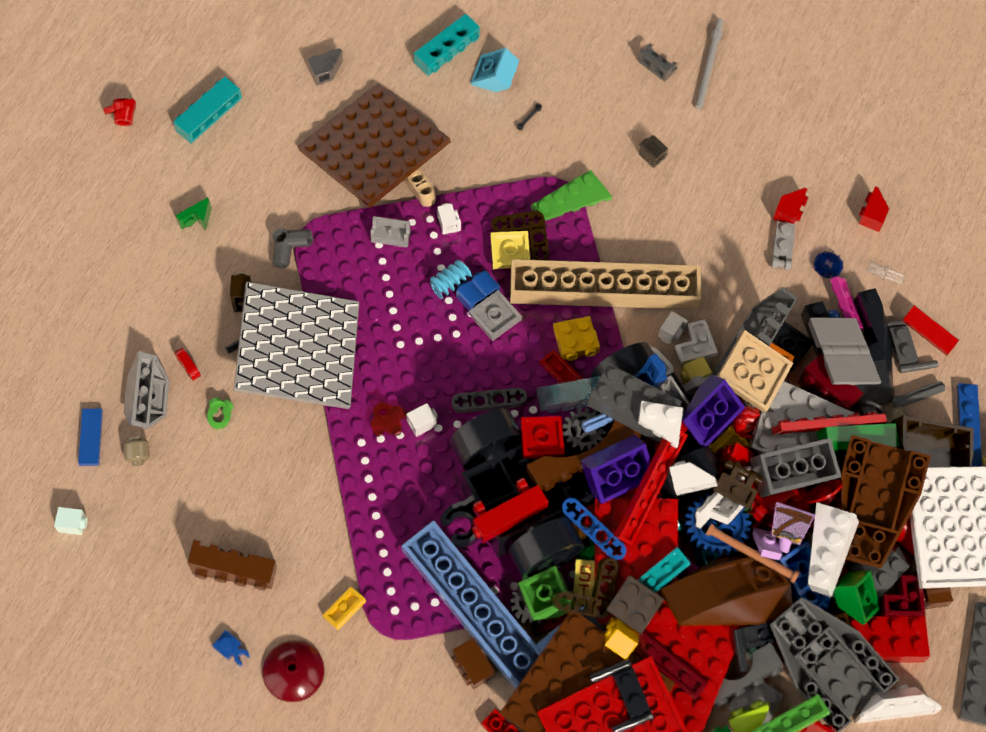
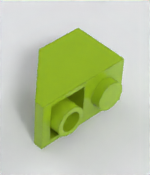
M758 700L753 702L751 707L747 709L740 707L733 710L728 719L733 732H751L762 726L770 707L769 700L765 702Z

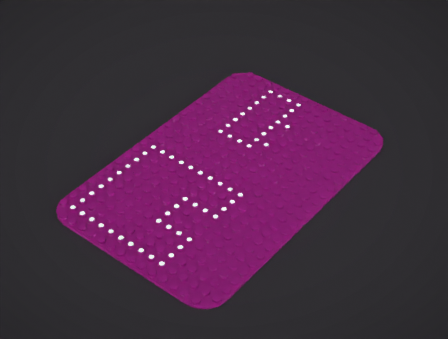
M552 176L537 177L435 195L436 202L429 207L422 206L417 199L373 206L371 208L367 207L327 214L311 220L301 229L311 230L313 236V244L310 247H295L302 292L359 302L351 405L349 409L325 405L324 407L360 594L366 600L363 604V610L369 624L378 633L393 640H414L465 629L402 552V545L432 521H435L450 541L454 534L466 533L471 528L470 521L465 517L456 518L448 527L441 525V516L444 511L451 505L466 500L461 490V475L466 470L463 469L449 441L451 436L461 426L488 411L457 413L452 409L453 397L460 393L522 388L527 394L525 405L519 408H509L520 430L521 417L561 416L562 425L566 424L564 422L565 418H570V412L577 414L579 408L582 412H585L586 408L589 409V412L595 409L587 406L588 396L587 399L585 397V400H582L580 403L575 399V402H573L571 396V402L568 393V403L566 390L564 389L566 403L563 387L539 364V361L553 349L560 355L553 323L590 316L600 345L599 353L591 357L581 356L572 361L567 359L565 361L587 383L589 381L591 387V373L595 367L611 354L624 348L613 307L510 303L522 316V320L492 341L471 318L465 306L456 298L458 288L456 284H454V291L448 288V295L442 292L443 299H439L431 287V277H436L437 273H442L443 269H448L450 264L454 265L456 260H460L468 267L472 277L478 272L487 271L500 285L502 295L510 302L511 268L493 269L491 233L493 230L491 222L497 216L532 211V204L569 183L568 181ZM445 203L452 204L453 209L458 212L461 221V231L442 234L437 216L438 206ZM582 207L575 212H566L562 216L545 221L550 255L548 261L600 262L586 207ZM373 216L410 221L411 232L408 248L371 242ZM534 217L533 221L535 224H538V217ZM521 219L513 221L515 227H520L523 224ZM507 220L508 224L506 225H508V228H511L509 223L510 220ZM498 222V229H502L501 222ZM528 231L530 260H534L532 255L530 233ZM538 233L534 235L533 239L536 242H540L544 239V236ZM541 246L538 247L539 255H536L539 256L540 259L543 258V255H546L543 254ZM465 276L466 279H467V282H469V281L472 280V279H470L468 276ZM560 386H561V389H562L564 404H563V401H562V395H561ZM555 387H556V390H557V395H558L559 404H558V402H557ZM557 387H559V392H560V397H561V402H562V404H560L559 393H558V388H557ZM552 388H554V393H555V398H556V403H557V405H555L554 394H553V389H552ZM519 394L515 396L517 401H521L522 397ZM500 395L495 396L493 399L497 404L504 402V398ZM507 395V396H508L507 403H509V402H510V399H509V398H510V395ZM478 397L474 400V403L481 406L485 403V400ZM471 399L468 400L469 406H471ZM458 400L457 404H459V407H463L462 400ZM428 404L430 409L434 408L438 415L437 426L416 437L407 422L406 414ZM571 521L575 528L580 529L573 521ZM481 539L468 547H456L509 613L516 619V613L511 611L512 593L518 592V583L523 581V578L509 552L497 558L489 541L483 543ZM572 559L558 568L568 591L571 592L574 590V565L576 564V559ZM519 603L520 608L524 611V607Z

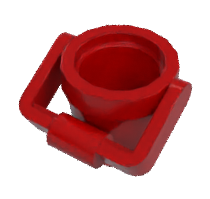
M117 98L113 100L112 105L103 108L105 115L114 114V123L116 125L130 126L132 125L134 111L136 110V101L133 98Z

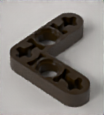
M530 211L497 216L492 220L491 227L493 232L529 231L533 259L549 260L545 218L541 212ZM534 217H538V219H540L538 221V224H535V222L533 221ZM521 219L523 224L520 227H515L513 221ZM507 220H510L509 223L511 228H508V225H506L508 224ZM498 222L502 223V229H498ZM541 233L544 239L536 242L533 239L534 235ZM541 246L543 254H546L543 255L542 259H540L539 256H536L539 255L538 247Z
M608 557L602 558L599 561L591 597L558 591L552 597V605L562 611L597 618L607 617L610 613L607 611V608L613 601L619 570L618 562ZM605 564L611 565V570L605 569ZM602 575L609 576L610 579L602 578ZM606 582L609 587L608 591L603 594L600 591V585ZM598 596L606 597V600L598 599ZM559 598L571 600V605L566 603L561 605ZM580 599H584L586 602L583 610L577 608V602ZM601 605L604 607L603 611L597 610V606Z

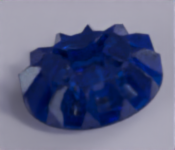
M825 250L822 253H818L814 259L815 271L824 278H834L840 275L843 270V261L840 259V255L834 254V251L827 252ZM827 259L830 263H833L831 269L828 264H825Z

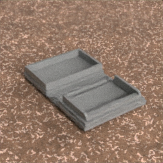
M856 318L809 319L808 325L817 348L822 349L824 354V365L831 384L857 385L881 383L870 350Z

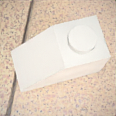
M681 461L670 467L677 495L717 486L715 477L691 463Z

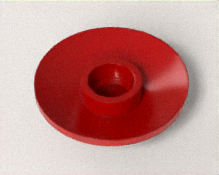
M838 479L824 482L810 490L806 494L805 500L807 503H829L834 499L833 496L842 488L843 483Z

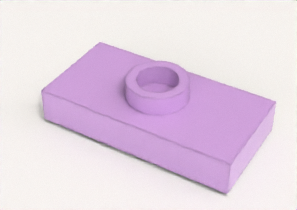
M754 528L752 535L760 556L780 560L782 552L776 537L772 536V532Z

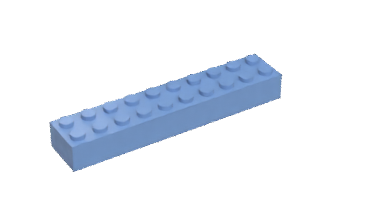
M432 521L402 545V552L472 638L474 637L480 648L511 686L516 689L542 651L435 521Z

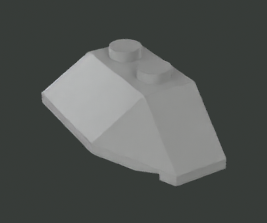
M141 351L137 352L127 376L124 414L130 425L149 429L166 417L170 380L159 363L158 357Z

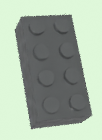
M608 364L592 391L587 406L660 444L663 439L662 436L658 437L652 430L646 429L638 423L641 402L645 401L680 407L682 401Z
M831 438L761 454L749 459L752 470L756 471L757 475L763 477L761 484H756L760 498L841 477Z

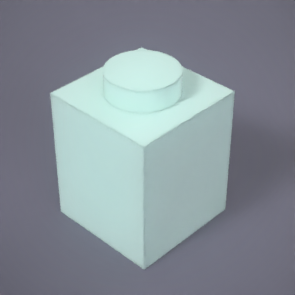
M58 507L54 524L56 530L60 533L82 535L83 529H86L88 524V518L83 510Z

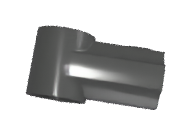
M284 228L275 230L273 233L275 247L272 265L287 268L290 265L293 247H310L313 244L312 231L309 229L286 230Z

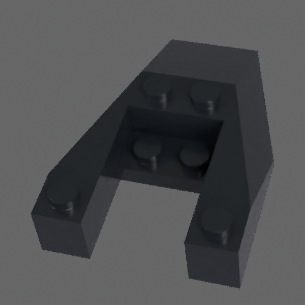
M876 288L858 292L854 302L865 328V333L862 334L870 350L881 383L857 384L855 386L864 393L860 400H869L878 405L891 403L894 398L892 348L883 304ZM823 301L805 305L801 313L810 339L814 341L808 325L809 319L829 318ZM814 341L812 346L816 356L818 357L820 354L824 356L822 349L817 348Z

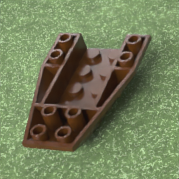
M854 435L850 436L841 472V481L843 483L841 488V510L856 514L859 523L846 556L847 560L880 569L883 567L922 494L931 458L930 455L891 447Z
M741 551L729 554V556L718 557L660 591L680 626L759 625L774 621L792 605L791 584L787 578Z

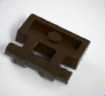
M726 459L723 466L730 469L727 475L720 472L716 480L717 486L713 487L712 491L749 509L758 490L751 486L753 482L760 485L763 477L757 475V472L752 469H745L737 461L732 462ZM737 474L745 477L744 483L735 479Z

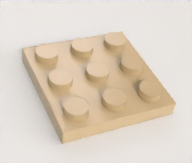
M744 330L741 332L717 377L725 379L734 393L765 413L768 411L793 363Z

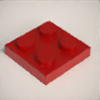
M561 416L521 417L523 458H541L543 456L564 457Z

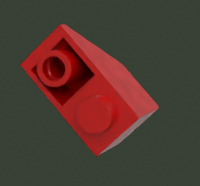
M875 186L872 193L868 192L864 201L867 202L866 207L862 206L858 216L861 217L860 225L880 232L889 212V207L880 189Z
M802 188L781 196L772 220L795 224V221L799 222L803 211H800L801 206H806L809 198L805 196L808 189Z
M738 443L728 444L720 452V463L724 465V462L728 459L732 462L737 461L742 467L749 466V459L752 458L754 453Z

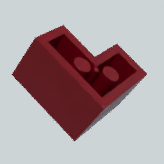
M901 575L894 583L896 595H883L879 599L881 608L878 610V616H926L923 589H919L918 576Z

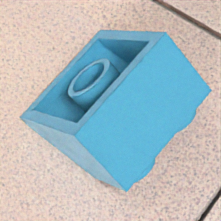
M507 48L481 55L471 84L494 92L509 89L517 70L519 59Z

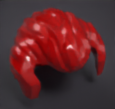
M744 406L745 409L731 424L739 437L752 438V436L746 434H750L753 431L760 412L759 409L752 406Z

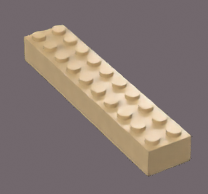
M514 259L511 261L510 303L698 310L702 300L701 266Z

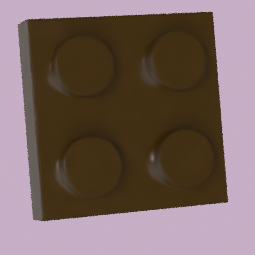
M629 575L607 608V611L642 634L665 598L634 576Z

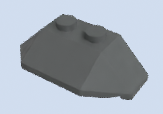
M895 542L881 569L854 562L849 567V571L871 570L879 599L910 567L914 556Z

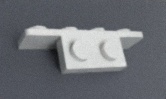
M714 492L696 510V527L701 528L709 518L728 525L741 511L743 506Z

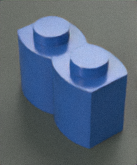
M487 271L478 272L472 277L471 281L463 282L458 286L456 298L469 311L497 290L500 291V285Z

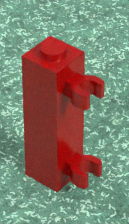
M524 478L518 480L516 487L521 494L486 512L481 501L473 504V510L478 516L473 519V527L471 528L477 539L480 538L484 543L546 510L549 502L539 485L530 489Z

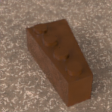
M193 539L187 563L196 578H214L215 581L220 583L230 581L241 587L252 585L258 590L272 589L277 570L276 560L248 554L247 557H244V554L237 550L231 549L225 552L223 549L218 548V545L210 544L209 547L200 545L201 541Z

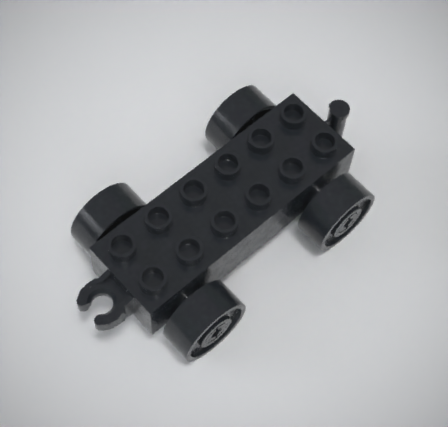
M646 342L626 346L599 363L592 371L591 379L592 381L595 380L596 385V380L599 381L608 364L634 376L644 367L648 358L654 355V352ZM674 372L667 375V377H673L690 403L695 393H686ZM499 408L483 413L465 423L451 436L449 442L463 469L466 470L461 475V490L466 500L459 501L448 507L441 516V525L448 527L456 518L465 517L470 521L472 528L473 519L478 517L473 510V504L481 501L486 512L521 494L516 487V482L522 478L526 480L530 489L535 487L526 469L528 464L539 458H523L521 430L509 409ZM614 421L606 424L605 428L602 429L606 431V435L612 428ZM571 429V433H572L573 437L575 438V437H576V436H575V432L572 431V429ZM687 429L685 434L688 436L674 464L681 461L691 463L715 477L716 480L720 472L726 474L713 450L710 448L712 442L707 447L701 448ZM568 437L563 438L564 457L581 454L579 447L573 450L572 443L566 444ZM577 471L567 481L562 482L561 480L555 483V486L548 491L542 490L549 502L546 510L488 540L497 558L509 552L523 580L553 566H556L557 569L574 559L584 549L585 545L571 522L572 520L562 510L564 501L569 498L578 500L584 507L595 503V497L590 492L584 471ZM669 471L660 489L661 499H678V508L698 500L699 496L703 497L706 493L711 492L713 487L677 495L671 472ZM568 502L566 504L568 507L566 511L568 513L574 512L576 516L573 519L575 520L581 514L576 510L575 506L577 504L575 502L572 504ZM470 528L466 533L454 534L451 542L455 547L464 548L478 542L480 538L477 539Z

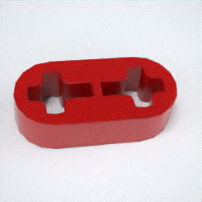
M183 347L174 351V355L192 381L201 377L199 370Z

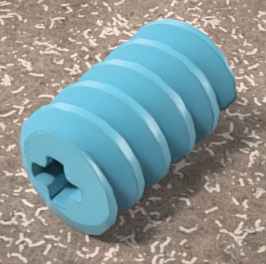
M456 260L454 265L450 264L448 269L445 268L442 270V273H437L436 277H431L430 283L437 297L443 299L442 292L448 295V288L454 291V284L459 286L461 284L459 280L466 283L467 279L465 276L472 279V275L463 262Z

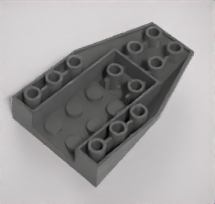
M802 597L770 623L795 687L806 700L819 694L830 711V714L822 719L826 724L832 726L836 730L835 732L842 731L852 722L850 716L869 701L876 692L882 691L885 693L900 680L859 631Z

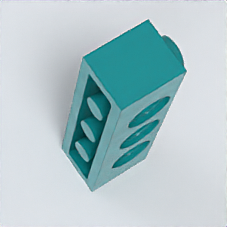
M465 13L414 52V64L427 76L437 72L443 64L450 62L456 54L463 52L469 44L479 39L480 26Z

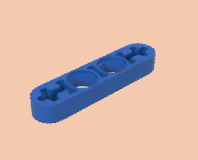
M569 498L564 501L562 505L564 514L610 558L620 560L625 556L626 547L614 537L578 500ZM568 502L570 504L575 502L577 504L575 508L579 512L581 509L585 511L578 517L577 521L573 519L576 516L574 512L568 513L566 511L568 508L566 504ZM583 516L592 518L593 523L589 528L582 527L580 521ZM599 530L606 531L608 538L605 542L596 540L595 536ZM611 537L615 539L612 542L614 546L618 547L620 545L622 547L620 550L622 554L620 556L617 554L613 556L611 554L613 550L609 546L607 550L603 547L609 543Z

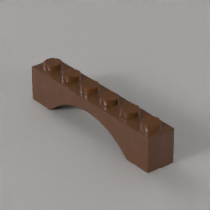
M615 420L606 437L590 450L570 457L543 456L528 464L526 472L534 486L539 485L541 490L548 491L555 486V483L561 480L562 482L569 480L577 471L583 472L582 459L633 435H636L641 440L644 435Z

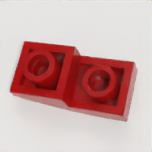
M493 709L479 723L487 732H519L496 709Z

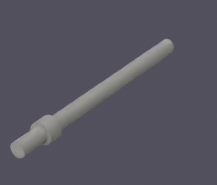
M717 19L715 29L711 34L712 42L695 106L698 110L703 108L718 42L722 38L723 32L721 30L724 22L722 19Z

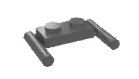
M901 320L886 322L900 373L938 367L937 360L917 362L918 356L908 325Z

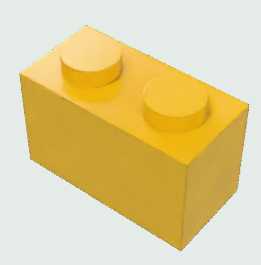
M611 618L606 625L607 631L604 635L606 637L605 646L626 660L638 644L639 633L619 618Z

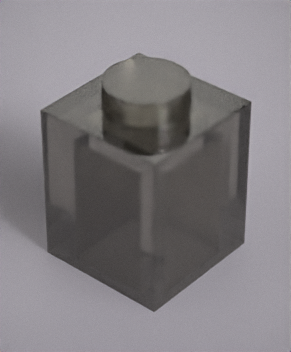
M654 135L650 138H645L639 145V155L653 168L667 157L668 148Z

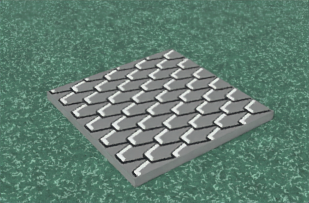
M246 282L233 391L349 409L351 405L359 302Z

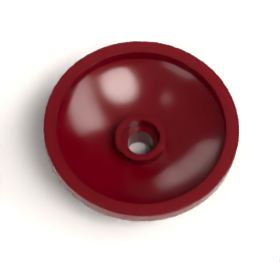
M297 640L286 641L274 647L265 658L262 668L263 681L268 691L277 699L291 703L304 701L314 695L320 688L325 674L324 663L320 653L312 645ZM295 665L296 669L294 671H290L289 666Z

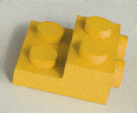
M590 316L553 323L560 356L564 360L572 361L581 356L591 357L599 353L600 345Z

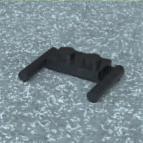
M773 621L733 629L740 672L748 670L744 649L776 642L770 627V623Z
M629 659L589 675L592 683L612 675L630 719L611 727L612 732H623L654 719Z

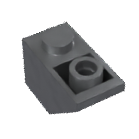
M341 48L307 59L308 68L316 86L334 79L343 62Z

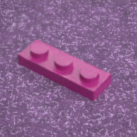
M837 276L832 278V291L837 296L839 301L838 307L843 312L844 317L856 318L860 329H865L846 279Z

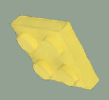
M528 231L491 233L493 269L511 268L512 259L530 260Z

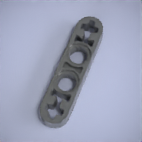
M522 388L460 393L453 397L452 409L457 413H469L499 408H519L525 405L527 394ZM516 394L522 397L521 401H517L515 398ZM507 395H510V398H509V399H510V402H509V403H507V400H508V396H507ZM495 396H502L504 402L501 404L495 403L493 400ZM478 397L485 400V403L481 406L474 403V400ZM469 399H471V406L468 403ZM458 400H462L463 407H459V404H457Z

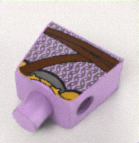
M780 502L776 503L772 536L780 538L778 545L781 552L788 553L791 543L800 545L815 514Z

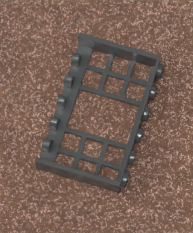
M781 287L754 305L712 375H718L742 331L746 330L770 346L798 298L784 287Z

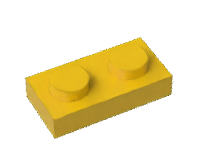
M350 586L322 616L335 629L339 630L366 600Z

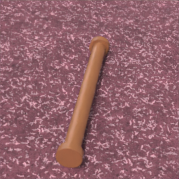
M713 524L710 525L706 535L716 537L791 579L790 582L792 583L796 581L800 573L798 571L794 572L770 558L760 556L758 551L716 529Z

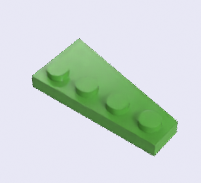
M589 170L532 204L531 210L541 212L546 221L562 216L569 211L575 212L588 205L594 206L598 202L612 200V195L592 170Z

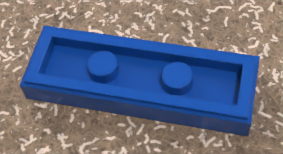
M82 409L79 466H99L102 409Z

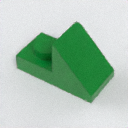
M207 197L175 215L180 228L190 227L198 221L203 229L206 230L212 210L210 200Z

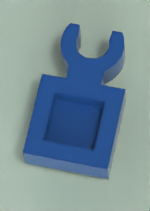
M226 630L212 645L227 660L233 656L235 663L241 667L243 664L239 657L241 655H245L247 658L250 657L248 651L239 649L242 645L241 642Z

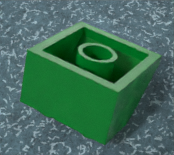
M871 570L849 571L836 583L833 597L836 599L837 606L860 624H866L881 608Z

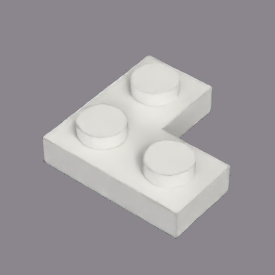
M706 320L688 323L687 330L692 341L675 346L680 364H686L701 357L705 359L716 356L718 351Z

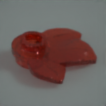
M384 402L378 403L373 409L374 418L371 421L373 433L377 437L381 436L385 431L390 435L399 436L402 431L400 420L407 417L406 411L400 406H390ZM384 410L387 413L385 415H381L379 412Z

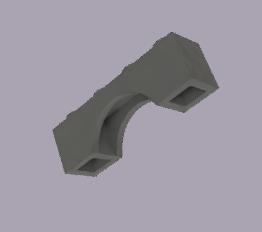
M769 643L752 653L753 664L746 676L738 680H727L724 678L713 706L717 705L719 708L729 702L728 698L734 695L737 698L747 692L746 688L752 685L757 687L765 682L764 678L769 675L775 677L783 672L782 668L786 667L774 644Z

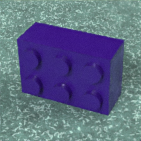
M633 435L582 459L581 463L591 494L603 504L638 487L651 461L646 444L636 435Z

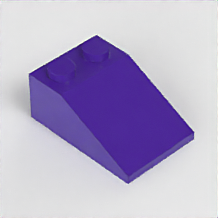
M711 375L697 389L681 421L700 447L703 448L707 447L745 407L725 379Z

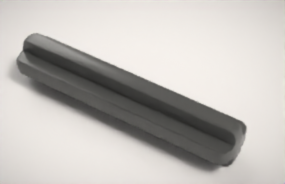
M938 381L892 399V406L895 408L904 407L945 391V384L942 381Z

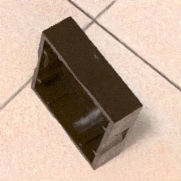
M905 415L892 420V424L896 423L900 445L897 448L930 455L928 467H972L974 428L954 424H938L927 419Z

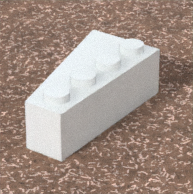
M817 502L808 585L812 591L832 597L859 521L856 514Z

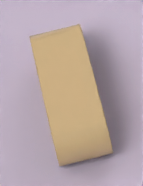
M420 168L404 180L422 206L429 207L436 202L433 185Z

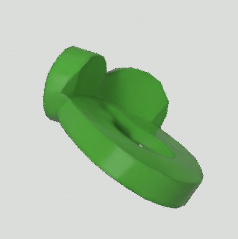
M219 397L209 400L208 423L214 429H223L230 422L231 410L234 409V405L228 399L222 401ZM222 407L224 419L221 422H215L213 416Z

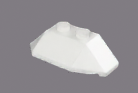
M908 685L897 686L895 690L888 689L885 693L882 691L876 692L855 718V723L936 714L941 710V705L918 688H909Z

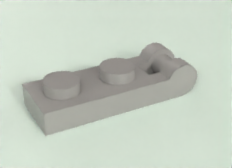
M777 221L771 268L777 269L781 267L784 270L790 271L796 224Z

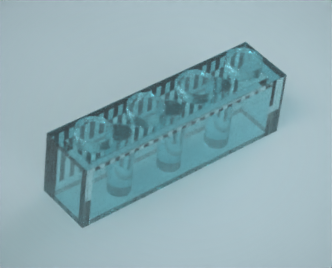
M601 376L536 388L540 411L548 410L549 413L559 412L561 407L562 411L574 409L573 405H575L576 409L587 407L589 397Z

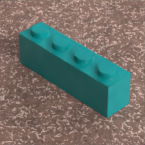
M226 77L217 81L208 92L202 94L199 100L192 103L183 114L176 117L173 122L176 132L192 144L242 99L240 88Z

